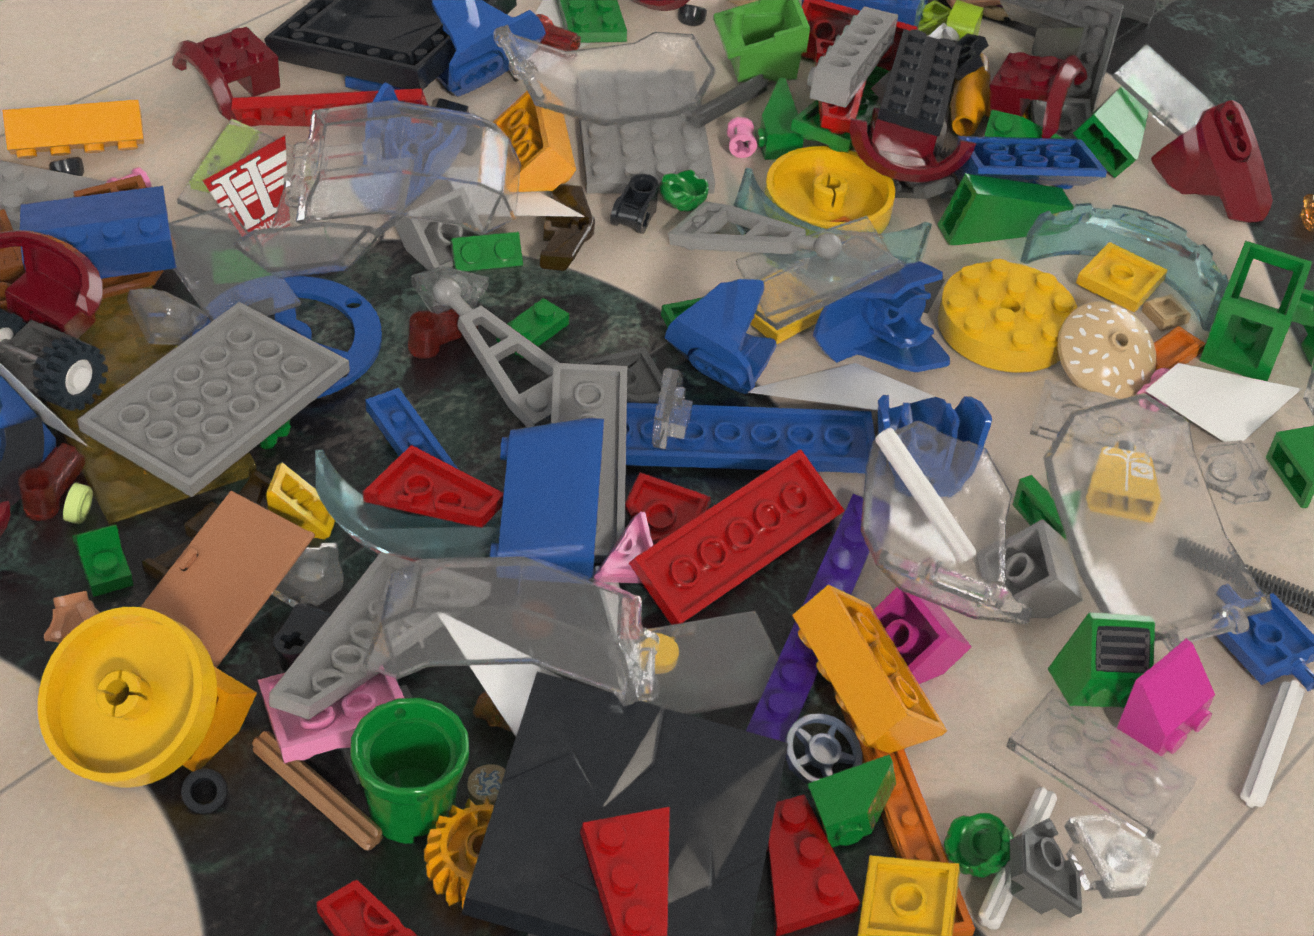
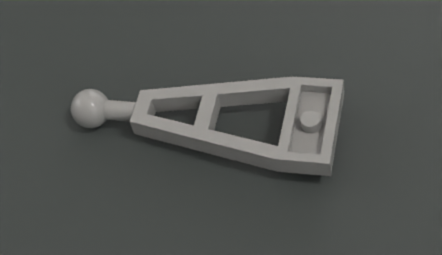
M706 201L700 204L668 233L670 245L685 247L689 250L794 254L798 249L815 251L817 256L823 260H833L838 257L842 249L841 240L833 233H823L818 238L806 236L805 229L731 205ZM727 222L751 229L745 235L715 234Z
M443 278L437 281L433 287L435 301L442 306H451L460 316L457 327L508 408L526 427L545 425L551 422L553 364L559 362L482 305L472 309L461 297V288L455 280ZM476 326H483L501 341L489 348ZM517 352L549 377L519 394L498 361Z

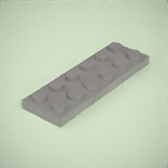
M554 363L551 423L583 418L604 419L594 563H603L625 530L627 366Z

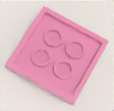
M389 666L308 720L269 706V693L285 673L258 680L260 694L284 763L306 760L316 754L337 748L351 747V737L359 721L376 706L398 698H404Z

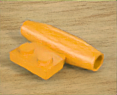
M982 52L980 57L984 65L961 80L955 79L950 111L953 131L959 136L974 134L983 116L990 117L991 74L989 60ZM1028 107L1022 116L1026 119L1029 116Z

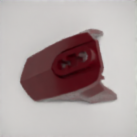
M1229 100L1204 110L1195 127L1168 143L1151 158L1152 164L1168 185L1181 194L1220 197L1230 220L1243 223L1260 222L1266 218L1270 211L1273 199L1258 142L1242 105L1234 100Z

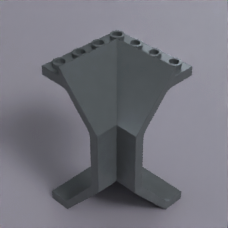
M999 0L1011 20L1037 28L1031 51L1033 56H1054L1064 60L1070 55L1078 56L1086 69L1087 79L1080 85H1074L1073 80L1066 98L1090 99L1091 113L1095 110L1121 16L1149 24L1157 0Z

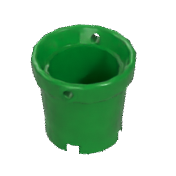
M398 698L376 706L359 721L351 737V762L361 785L364 787L371 820L382 829V835L387 839L407 844L414 843V837L429 834L430 829H436V821H438L439 815L449 817V810H451L452 805L455 806L458 782L463 775L469 758V736L459 716L443 704L423 698Z

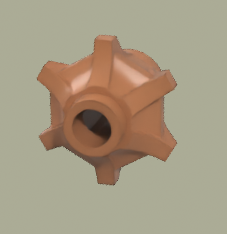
M87 591L53 598L55 609H53V618L50 627L44 634L45 641L60 644L74 628L90 617L100 613L95 608L93 602L89 601Z

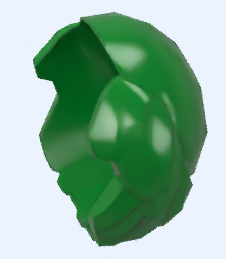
M691 169L678 174H665L659 185L660 194L664 201L671 207L686 212L694 211L706 200L709 192L708 181L706 179H699L695 175V171Z
M978 813L973 816L963 815L954 819L948 829L944 840L945 852L948 855V860L959 864L962 874L985 878L992 873L999 872L1010 861V840L1014 838V835L999 817L991 813Z

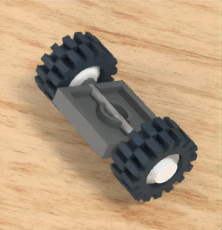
M0 308V363L37 398L42 397L46 401L70 411H75V408L78 410L85 409L84 403L91 405L95 402L92 395L100 396L103 390L99 389L98 386L100 383L106 384L107 380L106 377L102 376V373L108 372V366L103 364L106 358L103 354L99 353L101 350L82 342L80 339L33 320H30L28 323L22 322L23 319L20 316Z

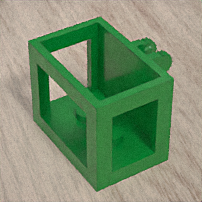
M1245 240L1199 361L1245 377L1268 381L1291 322L1314 326V292L1304 289L1312 262ZM1253 259L1293 272L1279 309L1240 297Z

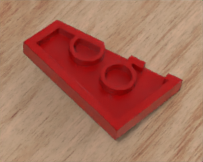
M413 445L406 449L363 491V498L366 503L483 528L502 508L504 495L503 492Z
M805 794L776 802L767 846V861H769L771 876V900L773 901L775 915V936H781L857 912L860 901Z
M670 807L582 823L580 834L612 936H667Z

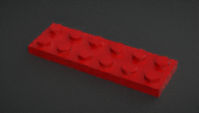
M800 449L636 556L629 562V565L675 629L832 521L845 510Z

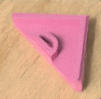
M639 512L631 519L594 575L595 582L642 583L629 565V562L653 546L645 512Z

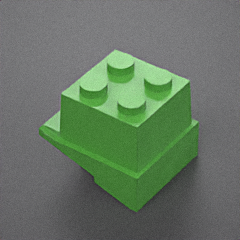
M758 0L714 14V23L727 59L731 61L738 82H746L759 74H763L764 79L778 82L779 78H786V80L797 79L801 55L803 52H807L810 26L799 0Z

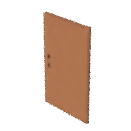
M230 491L141 605V608L157 611L190 629L204 644L211 657L213 666L217 668L310 544L315 534Z

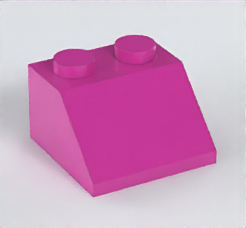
M905 579L873 610L918 684L943 675L972 647L930 593Z
M1186 638L1135 681L1116 728L1118 734L1154 762L1167 751L1171 754L1178 751L1187 739V734L1191 730H1194L1196 733L1202 730L1212 716L1209 707L1215 693L1191 641Z

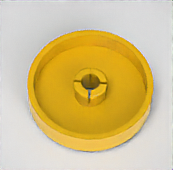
M829 146L805 147L782 155L771 165L766 177L764 208L769 218L805 229L806 236L818 238L823 233H833L839 238H844L847 242H855L861 240L863 234H867L874 239L886 229L890 222L895 199V186L890 177L881 175L868 167L858 156L857 152L851 150L848 153L845 151L838 152L830 149ZM843 216L851 220V222H831Z
M994 259L991 262L965 266L949 278L942 292L937 319L944 339L963 357L990 369L1023 373L1042 370L1060 361L1057 345L1059 331L1067 316L1078 307L1073 296L1057 281L1054 275L1026 265L1008 262L1004 259Z
M121 607L94 615L74 628L62 640L44 670L38 693V720L45 743L50 752L65 768L80 777L119 788H131L151 784L163 779L181 767L193 755L210 727L217 699V680L213 662L204 644L190 629L157 611L141 607ZM128 691L136 694L128 695L127 699L124 701L125 694Z

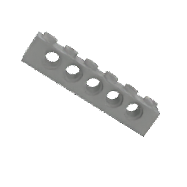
M865 6L857 16L854 15L850 25L844 27L842 35L836 37L834 45L828 47L826 55L821 56L817 66L811 68L807 80V85L811 86L809 98L846 108L893 44L898 15Z

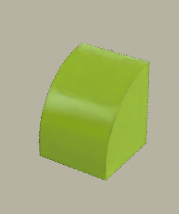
M956 0L946 25L956 30L960 39L967 33L978 35L984 8Z

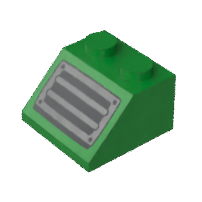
M1089 612L1047 668L1069 706L1125 708L1135 681L1154 665L1155 621L1152 616Z

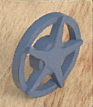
M826 714L806 715L797 720L786 735L785 742L788 743L786 760L789 769L806 784L819 780V778L806 772L802 768L804 766L812 765L820 769L823 778L833 775L832 767L836 763L853 764L852 767L862 764V750L857 736L848 725L833 716ZM811 723H821L830 726L827 733H819L813 737L801 727ZM836 729L848 740L853 755L841 752V746L834 738ZM794 735L806 746L805 756L798 760L793 751Z

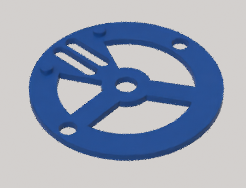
M308 276L272 277L239 286L216 299L205 309L197 320L192 336L238 302L251 307L261 302L273 300L275 321L312 340L310 327L304 322L296 320L294 298L317 300L333 306L351 322L355 332L354 341L348 352L322 344L319 345L349 360L350 372L317 398L337 392L359 379L376 360L382 342L379 317L372 305L363 296L342 284ZM351 303H358L361 305L357 308L347 307V305Z

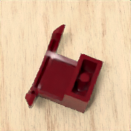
M247 26L236 28L231 32L216 37L206 38L198 43L190 40L182 41L177 46L172 65L181 71L187 69V61L193 65L210 87L220 114L234 124H239L231 110L233 95L228 83L237 81L252 97L281 88L278 56Z
M1024 52L1009 53L990 83V114L991 110L1023 116L1031 100L1045 101L1047 105L1043 121L1042 138H1051L1059 129L1063 104L1073 80L1074 85H1080L1086 81V69L1076 55H1070L1064 60L1054 56H1032Z
M874 107L868 132L867 121L852 118L850 121L849 132L851 141L858 156L868 167L876 172L899 181L927 182L951 175L966 163L976 146L974 142L960 140L952 154L944 160L937 162L933 154L937 136L877 119L880 108Z
M25 230L0 232V249L22 247L26 271L5 290L8 312L20 316L23 319L22 322L28 323L30 320H33L78 339L96 322L95 312L99 309L103 298L102 280L97 268L88 257L72 245L50 235Z

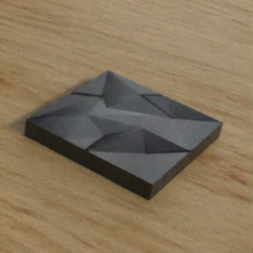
M311 0L264 38L265 44L278 56V61L336 74H345L346 76L382 84L386 82L392 86L404 89L422 88V91L449 67V63L456 52L450 36L443 31V24L432 6V0ZM483 0L505 14H508L517 6L516 0Z
M537 671L465 896L462 914L537 936H612L580 834L582 823L670 807L667 936H749L788 743L674 710L663 709L660 706Z

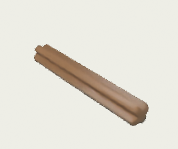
M263 731L260 736L255 737L252 742L254 746L253 752L360 847L369 851L381 842L383 838L382 829L305 761L295 760L284 763L275 735L269 731Z

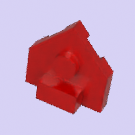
M640 472L625 502V510L630 520L639 512L646 513L652 542L655 545L707 511L711 504V497Z

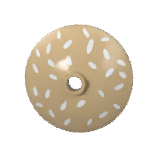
M1095 301L1078 307L1064 320L1058 336L1059 358L1068 377L1083 392L1099 400L1117 402L1134 397L1145 384L1150 383L1151 376L1156 368L1155 345L1146 326L1131 311L1115 303Z

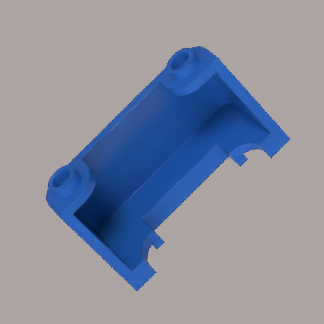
M583 418L510 430L509 437H502L500 460H506L507 465L499 543H491L490 566L497 567V581L592 588L604 419Z

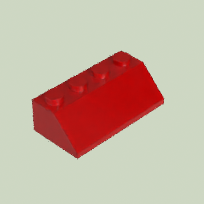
M804 0L802 9L810 26L807 52H803L801 57L815 60L814 48L816 38L835 41L838 35H842L844 27L850 25L852 17L854 15L857 16L860 10L825 0ZM897 21L893 44L876 66L890 71L893 67L903 30H918V27Z

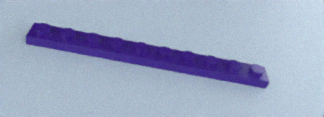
M852 495L802 606L827 585L852 595L884 521L888 507L861 496ZM796 621L746 729L747 732L785 742L788 731L798 720L819 672L816 666V662L819 660L813 650L809 649L799 638L798 630L800 628Z

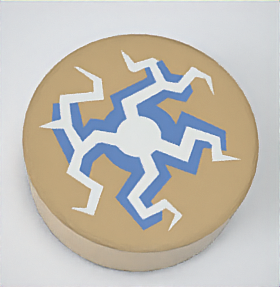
M494 764L483 765L470 774L467 783L469 798L475 805H482L486 796L490 799L491 805H495L505 774L503 767Z

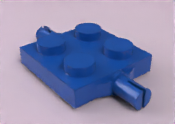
M1231 585L1224 586L1217 596L1231 610L1213 619L1210 630L1261 685L1284 675H1293L1307 691L1313 690L1314 673L1306 665L1314 661V634L1274 593L1260 599L1243 600Z

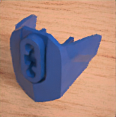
M737 279L718 284L707 295L670 323L666 330L665 339L704 375L739 393L746 394L755 387L756 381L766 368L777 347L774 339L756 337L746 333L752 319L755 317L754 314L764 291V282L754 279Z

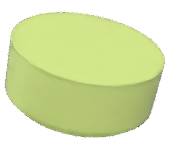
M79 483L72 485L64 504L63 519L65 521L75 524L84 522L89 513L93 498V491L90 486Z

